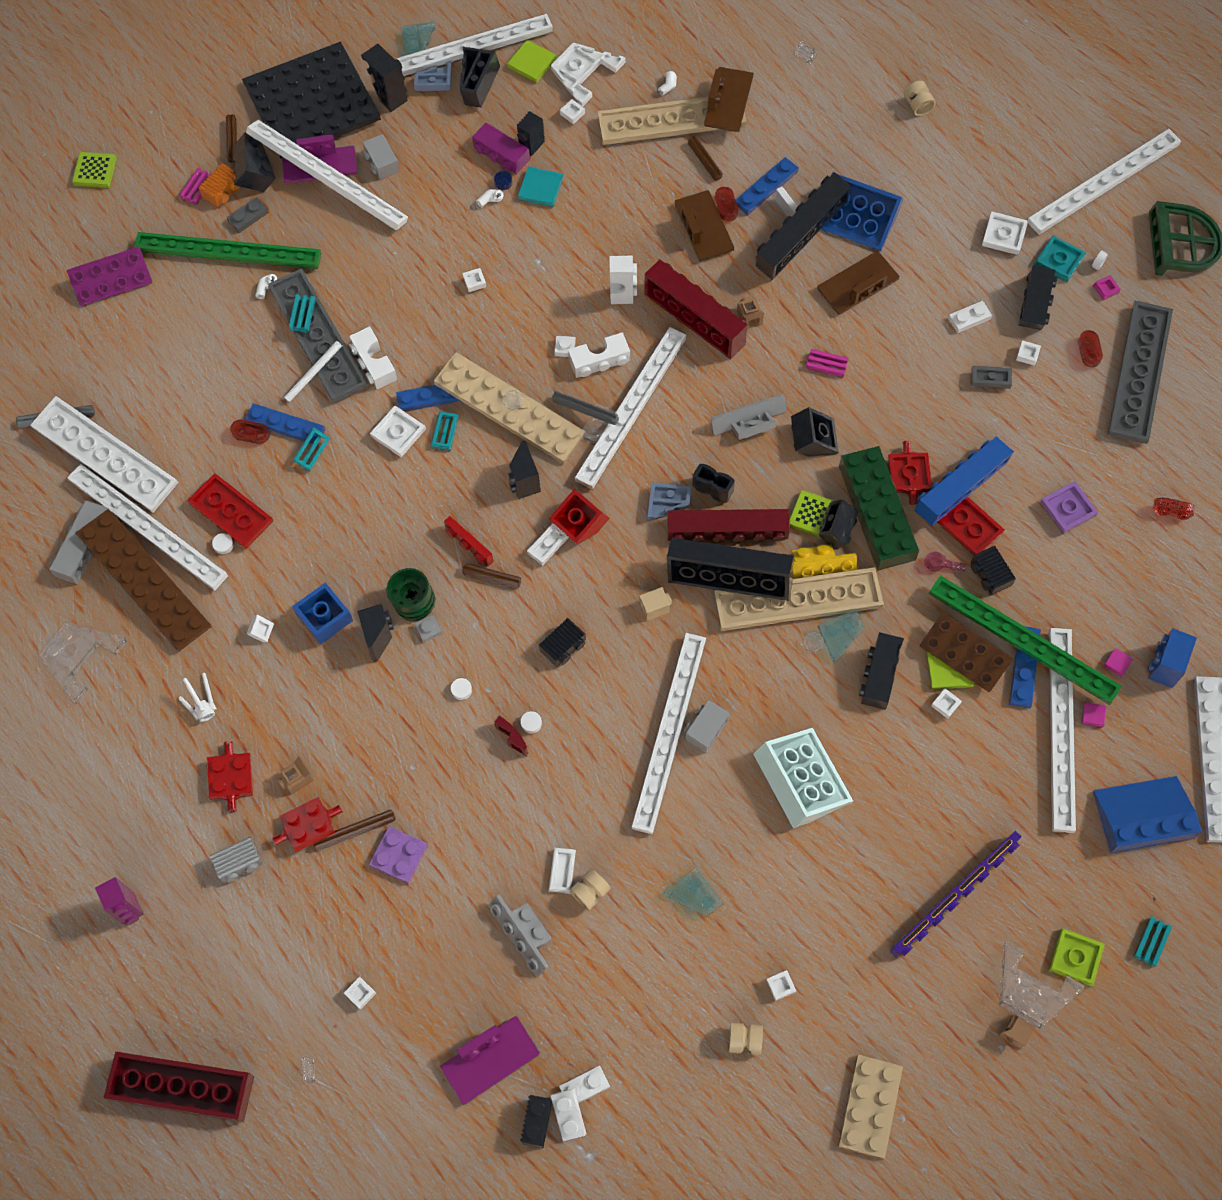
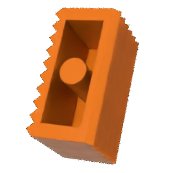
M221 163L216 168V171L211 173V176L206 178V181L199 186L202 198L206 201L208 200L217 208L222 203L225 204L229 200V196L234 191L240 189V186L234 185L236 174L233 173V169Z

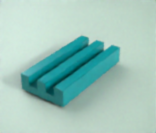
M296 294L289 324L290 331L309 332L316 301L315 296L308 298L307 295L300 297V295ZM300 302H302L301 308H300V313H299V318H298V322H297V326H295L296 320H297V315H298V310H299V306H300ZM309 303L305 325L302 327L306 304Z
M439 411L431 443L432 449H447V451L451 452L459 420L458 414ZM443 417H446L441 441L438 443ZM453 418L448 442L445 444L450 420Z
M313 428L293 459V462L310 472L329 442L330 437ZM314 434H317L316 440L302 461L299 460ZM321 438L325 439L310 464H306Z
M1151 916L1134 957L1156 967L1173 926L1166 925L1163 921L1155 920L1156 918ZM1155 925L1157 927L1150 941L1145 956H1142L1141 953L1148 939L1152 926ZM1161 929H1163V930H1164L1163 935H1162V937H1161V939H1160V942H1159V944H1158V947H1157V949H1156V952H1155V954H1154V957H1153V959L1151 960V959H1149V958H1150L1151 953H1152V951H1153V949H1154V946H1155V944H1156V941H1157V939H1158V936H1159V934H1160V931H1161Z

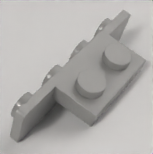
M781 394L712 417L711 426L713 434L718 435L733 430L738 439L741 440L776 428L772 416L786 412L785 396Z
M500 895L495 896L488 905L492 915L496 917L504 933L509 936L516 950L522 955L528 968L536 977H539L546 970L548 964L537 949L548 944L552 940L551 936L528 903L511 911Z

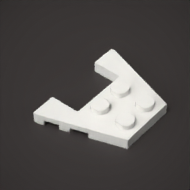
M572 43L551 65V70L577 103L583 107L592 98V92L581 84L600 64L616 73L626 63L625 57L620 55L618 58L611 56L609 52L600 53L595 51V48Z

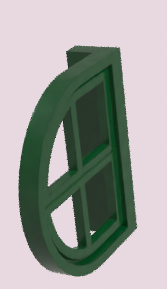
M1157 201L1149 210L1155 275L1163 276L1167 270L1192 273L1202 272L1210 269L1222 256V232L1217 223L1204 211L1190 205ZM1169 214L1187 216L1189 235L1171 232ZM1192 218L1200 222L1208 230L1211 237L1194 235ZM1172 240L1190 242L1192 261L1174 259ZM1195 243L1213 245L1210 256L1204 260L1197 261Z

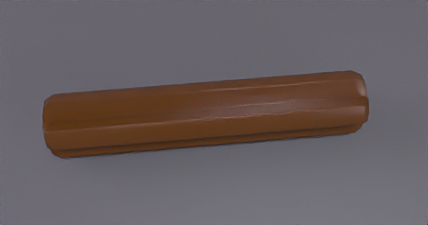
M231 114L226 116V152L228 161L233 162V146L237 142V122L235 115Z
M696 136L690 138L688 145L715 181L721 179L722 171Z
M465 563L462 572L467 576L517 589L521 585V577L469 563Z

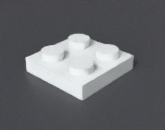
M991 212L982 246L1019 255L1028 220Z
M394 406L372 430L370 435L373 439L402 457L423 434L426 427L397 406Z

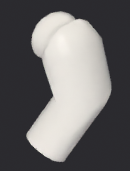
M673 71L665 73L666 83L658 88L662 96L676 87L677 76Z
M489 189L476 200V203L482 208L488 202H500L504 196L501 190Z
M269 274L259 280L255 295L258 299L265 298L266 290L269 289L268 284L277 280V276Z

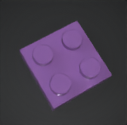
M1075 481L1044 497L1040 502L1063 534L1098 514V511Z
M389 826L369 866L409 884L428 844Z

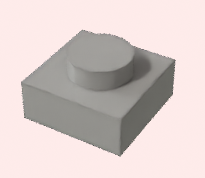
M434 615L414 623L423 643L442 635Z

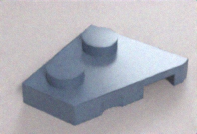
M446 62V66L439 69L434 66L428 70L415 73V91L451 90L452 62Z
M652 482L647 520L651 521L666 516L668 510H684L689 508L691 486Z

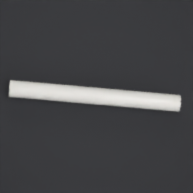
M336 341L284 398L291 402L342 345Z

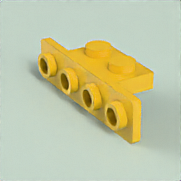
M832 545L792 550V555L794 556L793 579L857 570L856 554L836 556Z

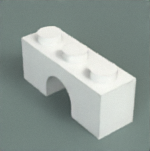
M609 256L611 304H633V296H637V263H633V256Z
M370 326L349 336L351 341L349 348L353 355L357 354L359 357L357 362L362 370L365 369L367 371L365 375L370 384H374L376 389H379L398 380L396 371L387 355L380 359L371 358L381 349Z
M623 332L604 338L605 351L600 354L590 352L587 344L568 349V357L575 377H587L591 373L605 371L610 367L621 366L629 362L630 349Z

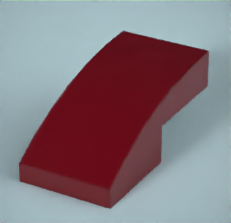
M498 716L494 722L495 727L509 736L507 739L508 746L527 756L528 749L522 736L507 720Z

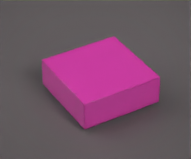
M1111 275L1095 282L1093 285L1103 301L1119 294L1121 290Z
M1115 648L1104 664V667L1122 677L1134 659Z
M1085 702L1081 724L1103 728L1106 706Z

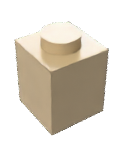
M662 587L639 596V604L647 621L670 612L672 600L669 593H665Z

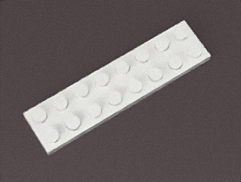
M57 396L53 398L30 425L34 430L152 513L155 512L178 484L175 478Z
M1196 676L1194 678L1206 842L1222 843V678Z

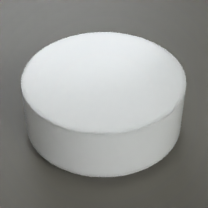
M1101 250L1094 260L1092 268L1099 270L1106 261L1108 253Z
M221 533L214 537L212 545L217 553L227 554L233 549L234 542L230 535Z
M464 678L456 679L451 685L453 697L458 700L469 698L472 693L471 683Z
M530 711L522 716L521 727L526 733L533 734L541 729L542 720L538 713Z

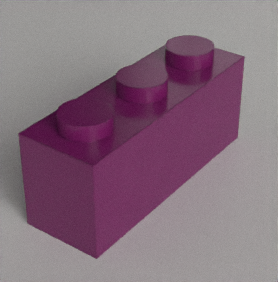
M486 122L472 136L474 149L478 153H483L491 161L499 163L507 171H511L516 175L530 160L529 148Z
M116 877L95 887L104 910L123 925L133 924L139 920L140 916L144 915L134 892Z

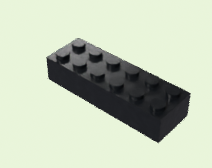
M835 172L830 177L827 175L822 180L818 190L814 189L809 194V199L797 206L795 209L796 213L792 217L789 215L783 221V226L779 230L775 229L769 237L770 240L767 243L763 242L758 247L756 267L773 280L848 202L852 186Z
M672 538L667 553L668 583L789 601L793 585V555Z

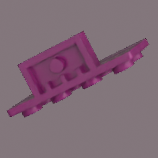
M333 134L296 139L298 146L345 176L357 174L354 146L336 148ZM284 157L282 158L285 184L318 180Z
M135 247L67 270L80 306L152 283L140 247Z
M514 1016L498 1028L495 1024L457 1050L459 1054L442 1064L440 1068L461 1103L466 1105L539 1056L540 1052L518 1017Z

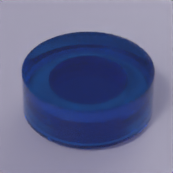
M507 171L498 172L494 176L495 186L500 190L509 189L513 184L512 175Z

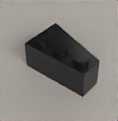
M378 43L361 54L362 59L369 65L367 69L368 74H372L375 82L372 84L379 101L390 112L407 102V89L404 84L405 78L402 74L403 67L398 59H394Z
M463 46L464 54L460 93L465 105L481 108L499 71L500 64L495 51Z
M244 132L233 146V162H235L233 173L236 174L234 185L264 193L276 177L263 144Z
M1032 266L1026 277L1028 282L1024 290L1025 297L1021 308L1019 326L1042 330L1045 325H1048L1050 314L1047 313L1048 306H1052L1054 299L1051 291L1052 288L1056 287L1058 279L1055 276L1056 270Z
M879 632L874 647L870 646L867 658H870L871 662L870 665L865 666L863 677L867 679L866 684H861L859 696H862L861 704L886 710L904 638Z

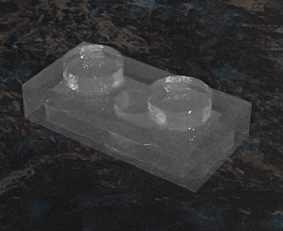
M597 404V405H596V406H598V407H600V408H603V409H606V410H608V411H611V412L615 413L614 410H611V409H609V408H607V407H604V406H602V405H600V404ZM590 416L580 433L581 439L596 445L609 423Z

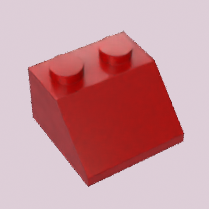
M575 488L549 518L553 524L576 544L597 534L610 519Z

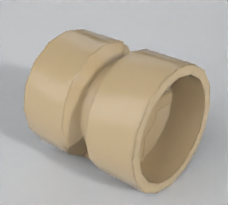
M924 81L913 82L904 91V96L908 103L911 104L910 106L916 116H924L930 113L936 106V101L932 94L929 93L930 91Z
M590 869L582 877V883L577 882L569 890L575 900L587 911H590L598 903V897L603 898L611 890L608 883L593 869Z
M731 1022L729 1053L742 1054L745 1050L748 1055L761 1056L763 1025L750 1024L747 1028L744 1023Z

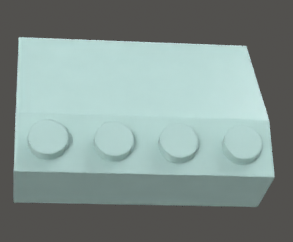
M813 728L767 741L753 753L793 828L808 824L853 802Z

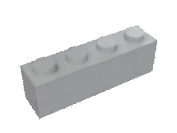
M85 501L83 506L79 508L75 522L70 525L66 539L61 542L59 552L50 564L49 570L56 578L76 585L79 583L93 554L77 537L75 532L106 511L107 507Z

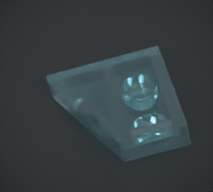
M435 22L401 27L406 55L426 50L431 41V34L436 29Z
M856 610L817 626L833 662L840 658L864 630Z
M698 868L694 869L663 893L667 898L705 917L724 904Z

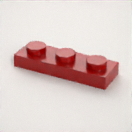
M451 516L444 520L445 532L451 538L455 537L459 540V544L464 550H470L473 553V557L480 564L484 563L489 567L494 562L492 553Z

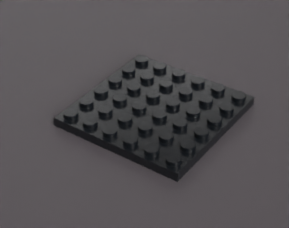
M341 41L242 79L261 121L295 144H297L296 139L332 134L335 138L381 120L374 102Z

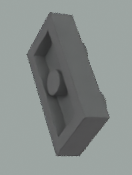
M256 197L229 215L227 220L240 233L269 212Z
M972 366L971 386L1011 389L1012 368Z

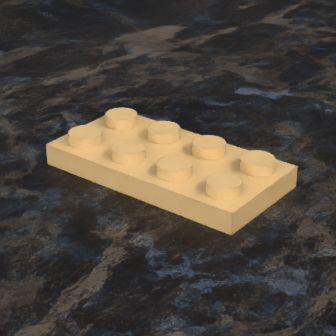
M857 1055L838 1147L885 1159L903 1066Z

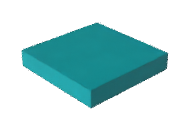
M528 166L518 194V200L554 207L564 175Z
M1053 235L1035 261L1034 266L1056 270L1055 276L1068 283L1085 257L1086 252Z

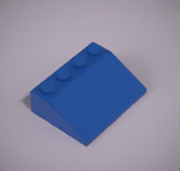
M839 175L852 186L849 199L821 230L882 251L900 211L903 198Z
M1177 776L1093 791L1110 853L1195 839L1202 833L1197 813Z

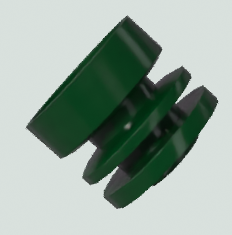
M405 568L397 571L389 579L386 592L395 611L401 618L417 621L424 619L431 613L435 607L436 598L423 572L415 568Z

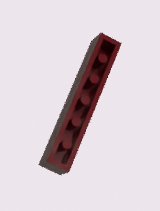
M789 509L668 510V541H671L672 538L703 542L704 540H713L714 542L754 540L760 542L767 539L783 541L789 538L790 533Z

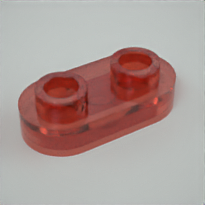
M729 187L718 188L715 192V202L719 214L724 221H733L738 216V206L734 193Z
M1091 330L1083 331L1078 339L1082 362L1087 367H1097L1103 359L1099 336Z
M240 419L234 421L230 427L232 436L236 440L263 444L270 437L269 429L263 423Z
M1161 497L1154 500L1153 510L1161 516L1169 515L1180 520H1188L1194 516L1195 506L1189 502Z

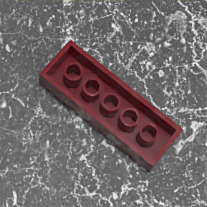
M659 259L645 273L644 295L731 360L746 345L748 325L745 320L735 316L728 307L719 304L713 296L707 295L698 285L691 283L685 275L675 271L669 263Z
M115 1051L103 1098L113 1102L244 1123L254 1075L248 1072Z

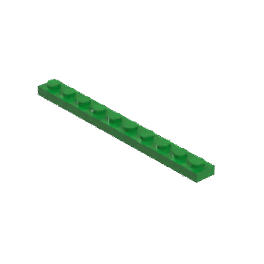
M145 232L137 233L134 248L140 247L141 252L310 269L319 268L322 255L321 249Z
M940 575L930 589L929 595L1106 704L1111 705L1121 690L1122 686L943 576Z

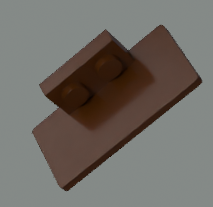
M719 67L715 70L708 96V109L704 121L705 127L740 132L754 76L753 72Z
M709 190L675 200V206L699 261L734 251V245Z
M876 251L818 285L817 290L837 314L840 315L896 282L900 276L880 252Z
M944 612L940 614L920 644L922 649L987 692H991L1013 660L1011 656Z

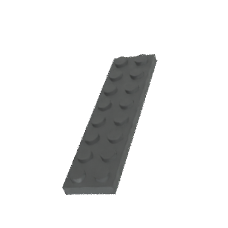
M302 268L269 283L268 287L289 324L296 294L300 295V297L307 295L308 298L315 296L316 301L309 332L293 331L312 366L336 341L342 345L317 373L332 402H338L367 388L368 384ZM300 302V306H299V310H298V315H297V320H296L295 326H297V322H298V318H299V313H300V308H301L302 302ZM309 303L306 304L302 327L305 325Z
M1134 301L1108 435L1145 444L1149 442L1173 309Z

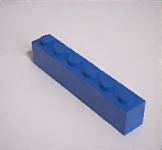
M997 436L991 441H985L978 452L976 450L973 451L966 462L961 461L953 473L949 471L943 477L942 482H936L930 488V492L921 494L916 501L918 504L914 511L931 526L935 525L1005 466L1014 451Z

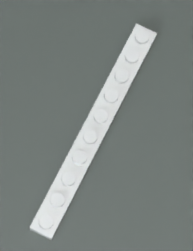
M544 14L396 59L401 62L403 67L402 74L406 76L434 66L446 64L449 61L453 62L463 59V46L493 50L553 32V26L548 15Z
M260 120L247 127L246 133L254 139L263 143L391 228L398 230L407 222L408 216Z
M1167 129L1029 217L1028 224L1040 235L1179 146L1181 140L1170 129Z
M669 327L616 411L619 421L616 425L608 424L575 477L576 482L593 490L685 342V334Z
M82 464L67 477L72 484L101 506L109 508L117 518L214 591L228 577L225 571Z
M1050 628L1049 642L1072 655V629ZM1049 668L1052 831L1074 833L1076 831L1073 683Z
M689 633L685 635L633 821V830L653 835L705 646V637Z

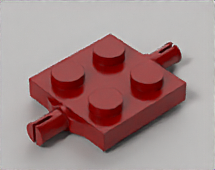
M903 441L904 452L888 454L889 473L897 493L908 494L909 504L915 505L917 504L916 493L929 492L932 487L928 453L911 451V441Z
M226 741L224 742L225 754L207 757L209 799L227 800L228 812L232 813V810L233 812L237 811L236 799L244 796H253L251 754L233 753V742L228 741V749Z
M317 797L280 815L284 832L272 837L276 846L288 840L295 852H298L334 834L335 831L331 818L343 813L340 805L327 810L320 798Z

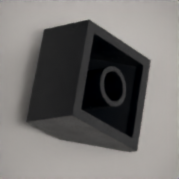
M810 407L791 416V428L796 452L808 457L839 453L834 418Z
M522 441L509 465L510 473H508L510 489L513 494H517L518 499L541 492L539 473L526 441Z
M382 604L357 611L373 663L378 662L392 639L390 630H394L388 610L384 611Z

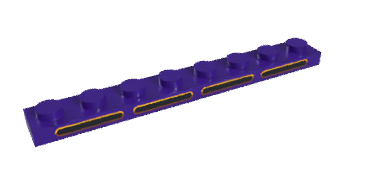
M1015 830L892 948L890 953L895 958L900 954L905 957L913 949L911 944L916 939L920 942L929 933L926 929L931 925L936 927L944 919L942 914L946 910L949 912L953 911L960 904L957 900L962 895L966 898L975 889L972 886L977 881L982 883L990 875L988 870L992 866L996 869L1005 860L1003 856L1007 852L1012 854L1020 846L1017 842L1022 836Z

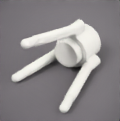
M202 673L208 702L205 700L200 701L187 678H183V682L196 703L194 705L195 710L183 697L180 696L178 699L193 714L196 721L205 722L214 717V711L217 708L213 703L206 674Z

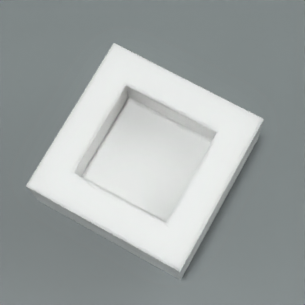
M573 99L560 109V115L572 124L585 114V108Z
M480 268L462 273L468 292L486 287V282Z
M556 336L555 356L568 357V349L575 347L576 337Z
M1022 341L1016 360L1035 366L1041 346Z
M253 615L247 635L263 643L268 642L274 623L259 615Z
M944 689L932 703L931 707L949 719L962 701L947 689Z
M787 970L766 979L775 1001L796 993Z
M359 977L344 994L361 1010L376 992Z

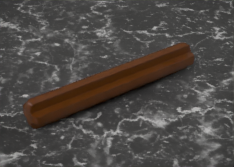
M391 809L335 830L334 834L314 843L313 846L316 851L394 822L396 820L395 815Z

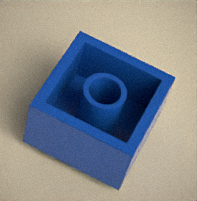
M326 582L292 606L296 616L320 645L353 622L349 610Z
M1174 628L1168 634H1164L1161 642L1158 641L1154 653L1157 654L1155 659H1152L1149 664L1148 671H1151L1148 679L1173 688L1186 672L1197 637Z

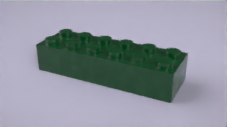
M880 446L841 455L839 468L852 504L859 511L857 517L877 571L916 561L919 548Z

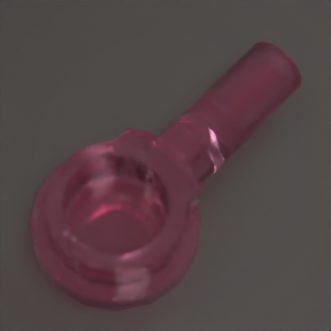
M939 552L929 553L924 560L926 567L935 572L940 571L942 568L964 572L966 564L950 561Z

